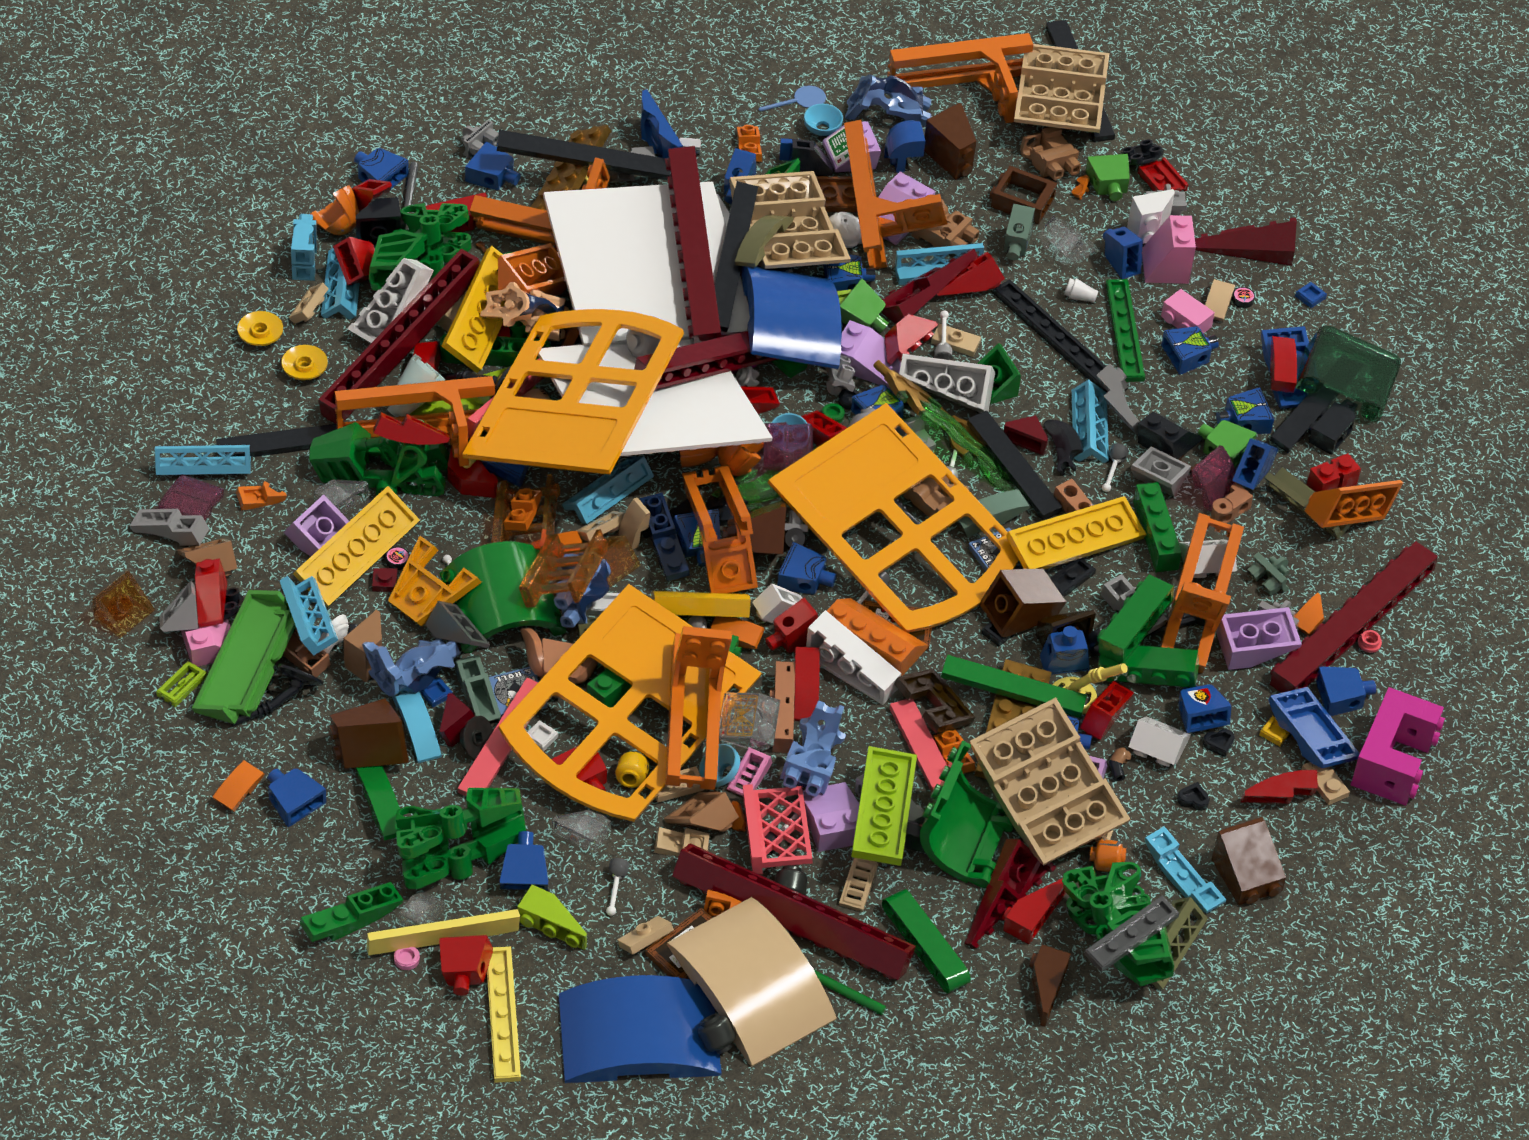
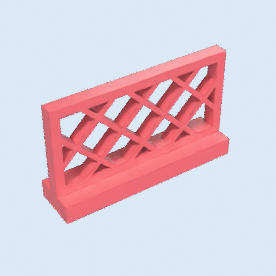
M753 784L743 785V804L752 872L763 874L762 868L813 864L802 786H796L792 789L785 787L753 790ZM798 795V799L793 803L785 800L787 796ZM759 798H770L773 801L769 805H765L759 801ZM778 804H781L787 809H785L782 813H779L773 808H775ZM792 811L800 815L795 822L787 817ZM767 814L775 817L770 824L762 820ZM780 822L789 826L784 832L776 828ZM794 830L803 834L798 839L790 836ZM769 832L778 836L773 842L765 838ZM783 840L792 844L786 850L778 846ZM799 848L806 852V855L795 856L792 852ZM772 850L781 854L778 858L767 859L766 857Z

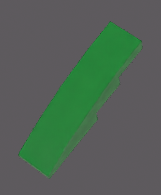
M356 767V773L363 786L365 798L371 809V815L384 841L396 838V831L401 830L397 828L396 812L400 807L383 767Z

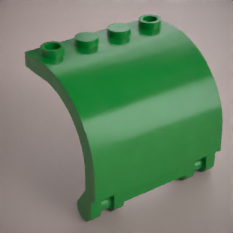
M514 541L482 545L458 556L439 573L441 581L448 586L463 568L482 581L481 584L453 604H456L485 639L503 630L519 626L549 628L553 636L566 633V628L561 625L560 618L562 615L560 609L555 606L554 595L547 576L546 564L542 562L544 559L542 551L534 549L533 545ZM460 643L463 653H471L478 647Z
M962 740L958 748L953 747L946 759L950 763L948 766L945 765L939 775V779L942 780L941 784H936L930 796L934 800L932 804L928 803L922 814L925 817V821L920 830V842L927 856L940 869L963 882L968 883L969 881L981 888H987L996 863L992 861V857L1003 831L1011 832L1014 826L999 802L977 791L965 778L962 772L963 763L961 761L969 751L971 744ZM974 869H977V870L981 871V873H979V872H973V871H974Z

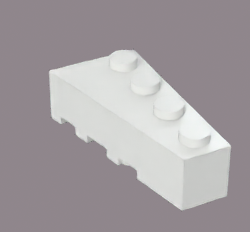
M403 258L386 279V284L374 294V299L367 307L362 309L359 313V318L355 323H351L347 329L372 343L428 284L434 270L417 260Z
M903 354L900 375L932 394L979 413L986 410L989 412L995 371L992 366Z
M826 610L808 627L806 647L820 648V666L882 705L898 690L894 683L897 677H901V673Z

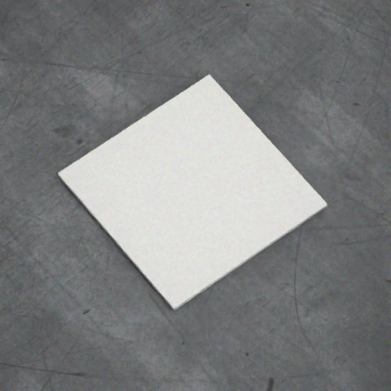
M700 182L715 284L726 225L713 182ZM668 184L543 193L573 310L608 309L654 316L682 328L684 331L682 338H689L688 326L692 324L691 320L686 319L685 307L689 306V302L684 301L682 288H686V282H681L680 269H684L683 263L679 264L677 250H681V245H676L675 232L679 231L678 226L674 227L672 213H676V208H671L670 195L674 194L673 189L669 190ZM739 277L728 332L721 331V335H732L747 331L750 315L748 301L743 292L741 277ZM601 326L578 327L582 344L591 345ZM619 329L611 344L626 343L628 329Z
M681 338L677 348L694 344V339ZM612 343L599 366L634 370L636 357L629 351L627 343ZM591 345L542 348L538 357L544 361L579 364ZM729 371L654 390L620 456L696 450L710 447L717 448L730 445L738 446L751 443L759 444L771 442L772 436L732 372ZM551 378L559 394L563 397L571 380ZM591 382L579 403L624 407L636 386Z

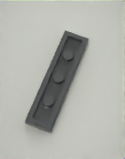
M1162 895L1086 949L1084 955L1102 973L1177 919L1179 912Z

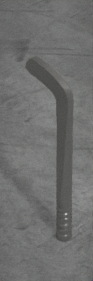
M417 162L410 163L404 207L412 203L419 166ZM402 220L401 229L406 230L407 224Z

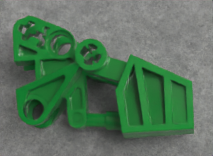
M425 203L402 208L400 215L409 230L398 229L392 233L379 235L369 270V281L372 290L378 291L382 289L386 284V279L403 258L414 260L418 257L420 259L419 262L433 269L430 282L444 267V262H449L460 249L468 252L472 248L470 234L448 232L456 227H460L469 220L467 206L464 204L442 203L439 210H426Z
M357 422L314 438L310 446L309 461L321 482L360 495L364 494L365 487H376L375 494L377 496L389 486L396 495L397 489L400 487L406 494L412 492V494L439 497L444 494L446 481L439 470H446L448 468L450 453L443 443L417 445L390 440L382 436L371 438V434ZM370 456H381V461L386 465H391L394 469L393 471L366 469V463L370 462ZM406 482H414L417 485H409Z
M468 788L466 796L467 808L464 809L457 805H449L436 810L417 806H407L399 809L396 812L397 828L401 830L396 831L399 856L404 859L402 860V870L406 888L420 889L446 877L449 874V870L452 878L458 880L466 879L473 874L472 860L482 857L489 865L506 852L508 844H517L518 833L526 831L520 789ZM407 813H412V814H414L413 816H409V817H404V816H403L404 814H407ZM471 822L473 840L448 849L449 839L462 837L468 829L467 823Z
M1133 862L1112 863L1108 875L1097 877L1093 866L1069 870L1063 874V889L1070 896L1066 902L1068 914L1084 932L1096 934V941L1102 939L1151 904L1150 896L1145 894L1143 888L1137 886L1141 878V868L1139 865ZM1128 869H1133L1136 871V873H1134L1130 877H1126L1123 875V873ZM1093 918L1097 924L1089 925L1086 922ZM1166 927L1114 963V967L1140 987L1173 977L1174 962Z

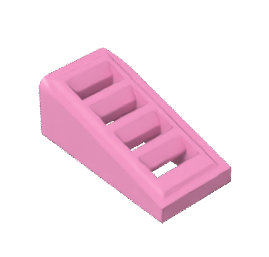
M749 747L740 763L735 779L729 783L726 789L742 797L743 790L735 787L737 783L742 785L753 784V790H756L772 764L771 756ZM753 761L757 764H760V766L758 768L754 765H751L750 763ZM746 769H750L756 772V774L753 775L751 773L746 772ZM742 776H745L749 779H752V781L750 783L740 778Z

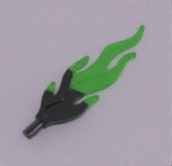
M814 446L808 453L812 452L817 447ZM802 457L776 462L766 473L751 482L748 481L756 477V469L747 475L734 479L748 512L761 508L762 504L759 502L768 501L779 496L768 484V480ZM718 489L709 497L705 506L707 511L719 510V524L724 526L727 525L728 520L732 519L733 516L725 497L723 496L719 500L721 490Z

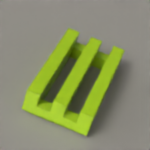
M187 661L156 691V694L159 698L163 697L164 701L171 702L172 706L177 707L207 677V672ZM190 669L192 670L188 676L180 680ZM178 682V685L170 693H167Z

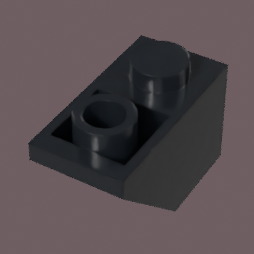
M792 139L789 161L798 158L800 160V172L814 171L816 176L833 175L831 161L814 141Z

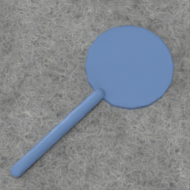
M803 86L795 92L794 99L760 107L758 110L761 112L796 102L805 108H809L815 104H824L826 95L822 89L816 86Z

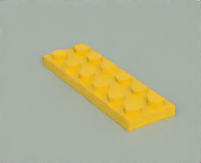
M493 246L486 250L442 344L444 349L476 373L482 370L503 324V319L480 316L481 311L487 305L486 292L498 290V258L503 254ZM505 301L500 303L502 307L505 306Z
M387 486L301 565L293 575L300 582L313 576L316 579L327 608L414 527L420 519Z
M1123 496L1008 531L1006 538L1024 569L1043 568L1045 570L1142 540L1146 536V532L1126 497Z

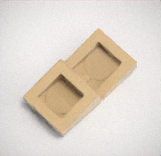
M1214 279L1205 306L1215 312V320L1224 322L1235 285Z
M634 498L628 506L618 534L631 550L639 547L641 531L649 528L650 511L638 498Z
M659 827L656 833L654 853L679 856L681 849L690 843L708 851L710 834L685 828L684 832L681 833Z

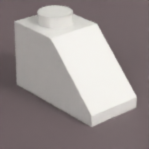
M771 584L753 601V604L757 609V616L762 621L773 623L776 617L803 598L797 593Z

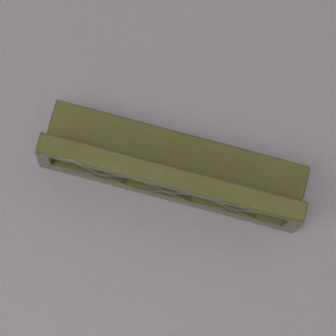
M1283 467L1275 476L1268 472L1264 477L1268 487L1314 521L1304 510L1309 503V498L1315 491ZM1352 524L1323 529L1338 540Z
M1191 897L1173 900L1171 903L1179 912V917L1166 926L1170 947L1173 949L1174 971L1208 919ZM1191 912L1198 919L1194 926L1190 925ZM1180 929H1184L1185 940L1183 943H1179L1178 932ZM1171 977L1153 982L1152 984L1156 989L1162 990Z

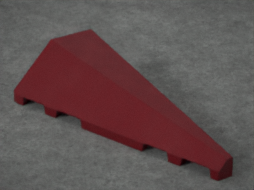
M1290 218L1289 222L1277 224L1276 221H1272L1269 225L1255 228V225L1227 229L1222 230L1220 234L1208 236L1207 233L1201 234L1200 238H1195V250L1292 266L1295 253L1296 218Z
M975 249L968 250L956 259L952 258L942 268L935 267L914 278L896 291L888 292L889 295L882 298L886 306L881 313L894 324L898 323L908 314L914 315L978 257Z
M1006 839L965 944L978 948L977 942L985 934L990 935L994 931L993 926L999 920L1004 921L1002 917L1009 906L1012 908L1018 899L1027 896L1026 892L1033 885L1039 886L1043 882L1041 877L1047 871L1053 872L1056 866L1052 862L1043 866L1031 852L1030 848L1020 839Z

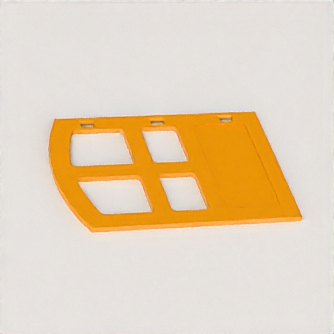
M583 309L540 315L462 453L463 458L611 474L684 335L683 329L653 316L621 310ZM601 326L581 363L536 360L551 331L571 327ZM625 328L660 339L644 370L599 366L619 329ZM537 335L541 336L539 341H534ZM527 376L571 380L562 399L557 401L515 396ZM510 382L515 383L513 388H507ZM591 382L636 386L624 407L579 403ZM483 431H488L485 437H480Z
M887 403L768 480V484L900 628L907 633L945 624L974 609L980 604L999 571L1014 569L1019 561L1006 538L1008 532ZM898 426L907 434L903 438L895 430ZM931 477L951 497L953 502L921 524H915L894 500L926 478ZM944 477H947L954 486L949 488L943 481ZM875 512H880L902 536L869 559H862L842 537V534ZM964 516L969 517L1000 550L991 566L975 583L968 582L930 540ZM994 527L1002 537L997 539L990 530ZM916 551L956 593V596L935 605L912 611L906 607L878 575L909 553Z
M628 584L499 725V731L521 761L552 788L592 810L634 822L666 786L667 747L629 722L628 717L646 698H652L669 710L675 633L681 634L683 626H693ZM730 651L725 664L721 689L720 723L728 715V709L732 710L730 705H736L734 701L732 702L731 696L729 702H727V693L734 686L740 690L736 695H745L762 674ZM587 658H593L632 685L614 707H607L568 680ZM687 666L683 720L689 723L691 728L682 737L680 769L706 740L709 668ZM554 695L559 696L598 724L561 765L553 762L524 729L526 724ZM734 696V697H733L734 700H740V698H736V697H740V696ZM612 736L619 737L657 763L656 768L629 798L606 792L576 777ZM689 736L696 739L690 748L684 744ZM645 787H647L652 791L644 799L639 794Z

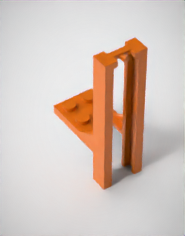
M1025 33L890 50V64H888L890 72L887 73V77L892 75L904 80L911 87L922 88L977 81L992 92L993 100L998 102L999 115L1003 116L1005 123L1014 122L1018 90L1012 77L1021 76L1023 58L1005 60L1004 56L1033 52L1034 44L1030 34ZM982 58L990 61L988 63L896 74V69Z
M862 121L846 122L844 127L864 252H867L869 268H875V270L886 268L888 266L883 237L947 225L946 213L940 194L927 195L917 199H906L898 203L878 198L876 196L867 138L864 136ZM893 214L895 221L880 216Z
M595 158L593 165L589 166L587 172L588 181L586 185H583L582 190L607 188L610 176L604 159ZM478 195L474 196L470 213L474 217L473 220L476 221L475 224L478 229L544 244L551 243L553 246H556L546 210Z
M493 377L335 391L337 429L357 422L371 434V437H380L373 433V427L377 419L344 422L342 410L445 401L451 406V411L412 415V417L423 420L425 423L448 433L453 457L458 458L459 466H469V459L463 458L462 455L468 444L467 420L478 409L463 410L461 399L495 396ZM405 416L393 418L403 422Z
M728 465L714 467L715 474L709 475L708 469H703V476L697 477L696 471L682 473L685 493L699 526L710 593H732L758 588L750 534H753L751 517ZM719 482V486L735 520L737 536L717 539L713 523L697 487L698 485Z
M1202 513L1198 514L1160 647L1174 648L1184 613L1206 619L1198 647V673L1203 674L1215 632L1230 603L1231 596L1226 595L1244 526L1234 523L1232 525L1211 519L1210 516ZM1209 526L1214 527L1216 532L1221 530L1227 531L1226 536L1229 537L1214 590L1204 588L1200 584L1192 582L1206 530H1208Z
M683 626L681 634L675 633L672 650L665 785L680 786L681 783H687L688 788H692L693 784H698L700 789H715L718 770L721 689L725 664L732 641V631ZM687 666L709 668L704 777L680 774L684 689Z

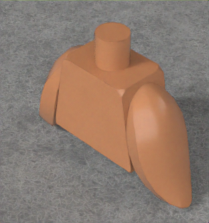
M524 628L520 630L525 643L528 664L532 672L540 676V680L573 645L572 643L545 638L541 642L538 634L533 629ZM587 658L568 680L575 685L584 683L594 673L598 662L593 658Z

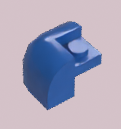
M906 120L897 123L889 130L886 136L884 158L890 159V164L895 166L896 173L905 172L906 158L924 156L925 138L920 121Z

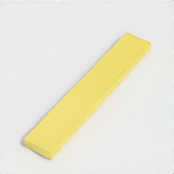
M516 909L367 933L366 949L368 955H375L409 947L418 948L437 945L440 938L478 935L493 936L519 931L520 914Z
M511 946L493 947L492 957L487 970L494 1083L521 1081Z

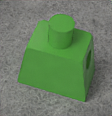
M1128 154L1087 157L1085 172L1090 178V182L1097 195L1109 194L1112 201L1120 200L1123 196L1122 193H1127L1129 185Z
M861 279L840 304L841 322L847 325L849 320L867 327L871 325L881 333L889 324L879 315L886 304Z
M1222 420L1215 428L1204 423L1198 431V434L1205 439L1203 452L1211 459L1221 462L1223 468L1230 473L1240 463L1249 439H1256L1257 435L1254 431L1226 420Z

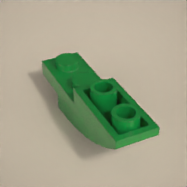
M388 882L349 895L343 904L303 916L299 924L311 942L330 937L332 941H335L381 919L401 905L403 898L393 884Z

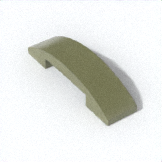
M766 215L755 222L740 245L735 264L738 266L756 267L765 256V245L777 231L784 232L793 222V217Z

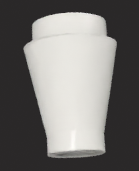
M1077 278L1075 280L1069 279L1064 295L1069 297L1068 299L1092 303L1095 302L1098 290L1091 288Z

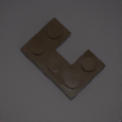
M934 668L897 677L894 683L908 701L927 696L936 708L925 710L922 718L936 734L970 725L975 719L971 711Z

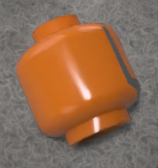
M1100 839L1096 847L1091 846L1090 861L1094 862L1096 870L1110 872L1112 863L1125 862L1127 848H1123L1120 841Z

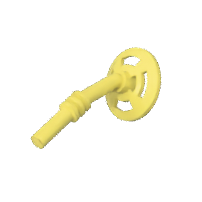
M1124 663L1108 668L1099 667L1089 670L1088 674L1081 678L1064 677L1052 685L1059 686L1062 684L1065 689L1083 694H1091L1089 703L1084 704L1083 715L1088 712L1091 704L1097 699L1096 691L1090 683L1096 684L1106 681L1108 677L1126 673L1128 669Z

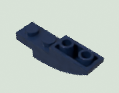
M663 493L640 498L643 505L650 511L648 530L667 582L690 576L689 568L678 541L676 529Z

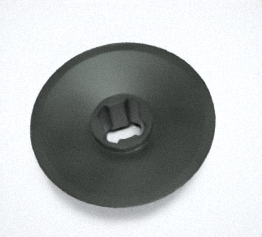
M474 716L460 732L461 746L474 759L477 758L493 732L490 722L483 716Z

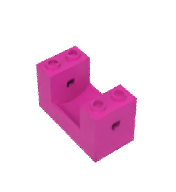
M1388 687L1358 757L1351 786L1406 806L1409 798H1415L1419 785L1416 784H1419L1423 774V770H1420L1422 759L1394 750L1393 747L1395 742H1399L1428 753L1431 745L1436 746L1438 743L1440 731L1445 721V718L1441 717L1444 707Z

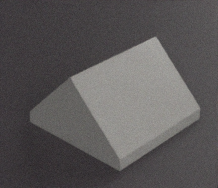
M1150 447L1131 466L1134 478L1144 483L1158 482L1161 491L1173 497L1178 493L1191 469L1190 465L1153 447Z
M192 580L159 615L160 629L163 632L198 629L195 583Z

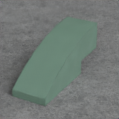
M1019 489L994 494L978 500L1001 525L1030 508ZM967 516L957 521L968 538L981 531Z
M480 655L456 660L454 668L469 708L474 716H483L489 722L500 720L502 717L488 674L484 671Z

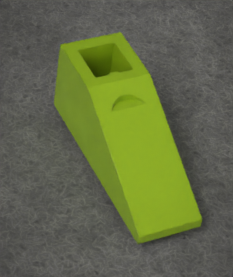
M531 885L517 906L520 914V923L528 928H536L550 938L556 937L563 940L570 947H578L585 950L587 948V933L555 894Z

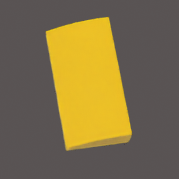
M651 592L652 600L675 615L747 618L750 616L751 599L749 594Z

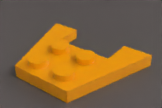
M419 536L388 601L418 625L423 626L426 624L438 601L453 604L481 584L482 581L463 568L449 586L424 568L438 552V549L421 536Z

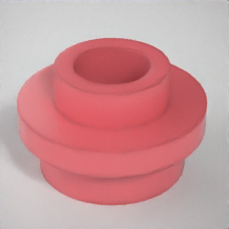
M1373 630L1364 631L1358 638V646L1365 652L1373 653L1381 648L1382 640L1380 635Z

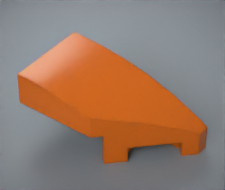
M266 481L263 482L262 487L243 486L237 487L236 491L241 510L277 504L285 501L287 495L283 491L277 492L269 487L270 484Z
M1316 593L1294 616L1299 620L1297 628L1309 637L1324 620L1321 595L1319 593Z

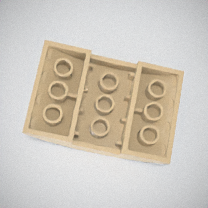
M1034 44L1033 52L1024 53L1014 122L1100 133L1109 53Z
M814 171L730 177L732 200L737 181L758 186L750 228L755 222L766 215L793 217V222L784 232L777 231L765 245V256L758 264L761 268L771 269L850 262L851 258L838 229L833 228L824 207L826 199Z
M1057 698L970 741L976 759L1001 807L1022 840L1043 866L1131 820L1106 778H1102L1080 742L1079 734Z
M752 897L667 942L668 948L693 984H698L720 1016L728 1018L736 1035L733 1042L751 1067L837 1019L821 982L796 942L781 923Z

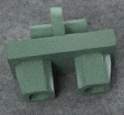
M1259 552L1253 556L1255 562L1247 569L1248 575L1256 582L1266 575L1268 579L1262 583V588L1270 596L1279 590L1283 593L1288 591L1289 587L1286 585L1287 578L1285 577L1290 572L1286 568L1288 560L1285 557L1276 559L1272 556L1268 561Z

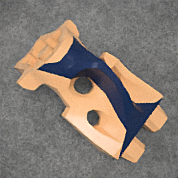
M510 282L503 290L486 292L487 305L481 311L480 316L503 319V326L505 327L513 326L516 321H520L526 326L525 332L530 333L540 315L568 311L569 308L565 306L566 299L548 295L538 290H532L529 294L521 290L515 282ZM506 300L505 306L502 307L500 303ZM556 329L551 331L547 341H560V339H564L565 330Z

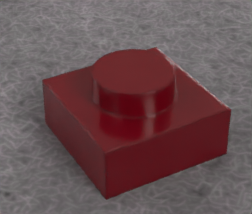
M373 568L372 592H392L397 583V569Z

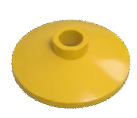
M266 311L251 312L239 321L237 326L238 335L244 342L250 345H270L281 337L283 323L273 313Z
M312 345L292 347L282 357L284 372L298 380L317 378L325 372L328 365L326 354L320 348Z

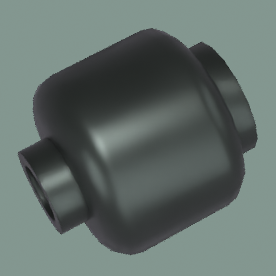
M784 866L782 870L775 874L774 882L806 896L808 878L800 867Z
M715 1013L700 1021L701 1026L698 1028V1035L707 1051H717L718 1054H722L732 1048L731 1043L735 1040L736 1035L726 1016H719L718 1013Z

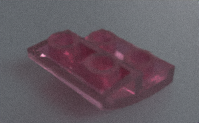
M787 422L764 424L772 436L771 442H764V469L784 470L813 451L812 424L788 425Z
M1221 445L1192 469L1194 488L1202 491L1204 508L1208 511H1212L1215 500L1229 495L1230 487L1236 483L1232 481L1236 473L1234 465L1227 451Z
M181 475L166 492L159 504V509H179L182 515H202L204 520H206L212 514L213 505L223 498L224 489Z

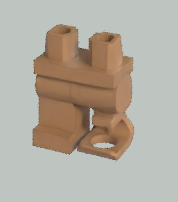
M1047 127L1042 129L1041 133L1025 136L1022 139L1021 155L1032 160L1033 166L1040 171V175L1043 178L1050 176L1053 180H1058L1063 177L1065 171H1068L1071 175H1076L1080 172L1079 151L1076 148L1074 149L1073 145L1064 139L1061 135V128ZM1031 138H1035L1032 144L1027 145V142Z
M942 199L948 224L913 231L911 234L912 237L918 240L922 238L932 243L934 247L967 245L968 243L964 239L974 244L979 238L980 231L972 226V218L965 217L956 210L949 214L948 207Z
M931 477L926 478L905 492L903 496L908 501L911 500L928 517H931L953 502L951 497ZM944 477L943 481L949 488L953 487V484H949L950 480Z

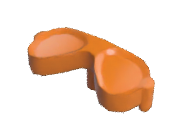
M1087 175L1077 178L1079 185L1072 190L1074 197L1079 198V200L1082 199L1085 192H1089L1087 185L1090 178Z
M732 801V805L739 818L732 822L731 828L735 831L745 832L746 821L741 804L737 801Z

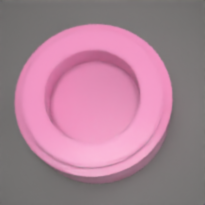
M415 947L399 949L394 953V963L402 970L414 969L419 964L420 954Z

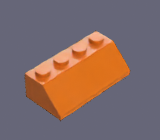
M551 243L500 255L498 258V290L505 289L510 282H515L521 290L529 294L532 290H538L548 295L557 296L567 289L559 254Z
M1396 480L1314 492L1309 498V503L1304 511L1321 528L1383 520L1403 482Z
M851 598L837 599L827 610L829 614L901 673V676L908 671L928 648L926 643Z

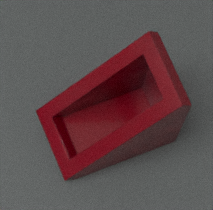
M1036 415L1005 423L1003 431L1013 444L1040 455H1045L1048 437Z
M453 693L447 695L439 731L447 746L453 747L460 741L462 728L474 717L472 711Z

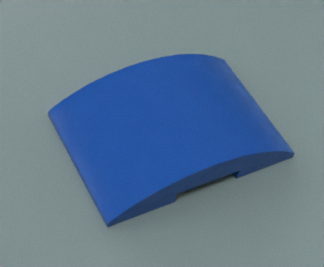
M742 266L744 296L748 298L750 315L747 326L751 354L838 369L841 356L842 327L839 297L833 282L829 279L774 269H764L757 266Z
M655 975L624 976L593 981L559 993L565 1083L617 1081V1076L669 1073V1078L721 1076L720 1054L717 1051H707L698 1035V1028L701 1026L700 1021L715 1014V1008L698 984L694 985L690 979Z

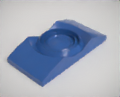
M642 90L640 123L642 139L648 142L649 146H653L654 153L658 154V157L669 158L668 149L680 148L683 145L648 90Z
M1305 326L1262 330L1263 355L1269 372L1272 336L1295 339L1297 384L1294 392L1272 391L1280 409L1297 407L1319 383Z
M1308 687L1269 697L1268 700L1279 726L1293 735L1302 756L1312 764L1320 768H1326L1358 760L1360 755L1358 750Z

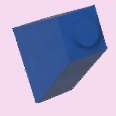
M1250 438L1232 481L1254 490L1270 470L1278 448Z

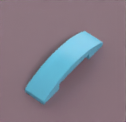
M401 691L392 697L404 721L417 762L421 763L442 757L429 713L420 692L410 693Z
M1165 826L1145 837V843L1156 863L1185 898L1191 897L1204 913H1208L1226 902V898L1211 881L1206 883L1179 852L1180 844Z

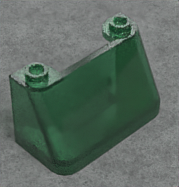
M1322 326L1304 350L1295 388L1306 393H1316L1322 386H1325L1363 403L1360 409L1361 415L1370 421L1378 422L1382 417L1398 375L1401 359L1392 352L1335 327Z

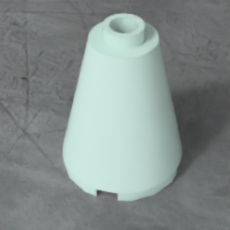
M414 354L397 385L445 381V379L428 363H423L421 357ZM426 402L392 405L387 410L395 417L406 416V414L409 415Z

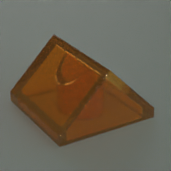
M625 535L607 537L589 550L591 553L605 559L610 565L611 574L607 578L609 588L641 566Z
M129 570L92 598L94 619L119 638L155 610Z

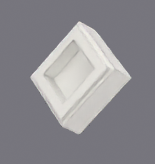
M540 720L527 732L543 752L558 738V732Z

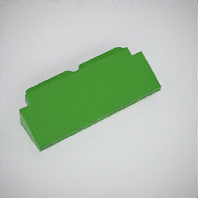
M248 590L191 708L195 713L235 724L239 715L250 717L251 713L257 709L274 674L273 667L276 661L282 657L296 627L287 600L280 591Z

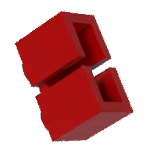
M1347 453L1332 459L1330 464L1325 462L1310 468L1306 485L1315 492L1357 486L1361 468Z

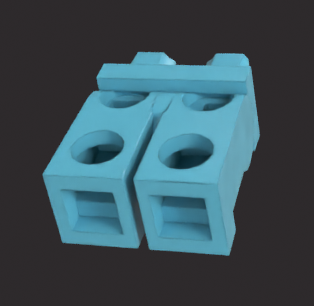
M300 214L299 219H294L291 245L292 280L315 281V253H317L316 220H313V215Z

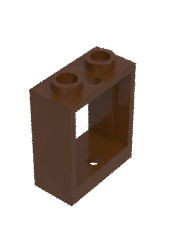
M1009 166L1005 173H1001L997 187L993 186L989 198L992 199L991 207L1011 214L1013 204L1035 208L1033 223L1039 225L1055 199L1057 183ZM1010 183L1040 194V197L1034 204L1004 193Z

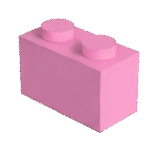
M1180 289L1164 301L1161 317L1178 329L1199 327L1202 333H1205L1212 327L1215 312Z

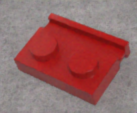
M1165 157L1162 158V161L1158 162L1156 160L1139 166L1138 174L1153 191L1164 190L1165 184H1170L1171 189L1178 190L1179 192L1182 190L1185 192L1188 189V183Z

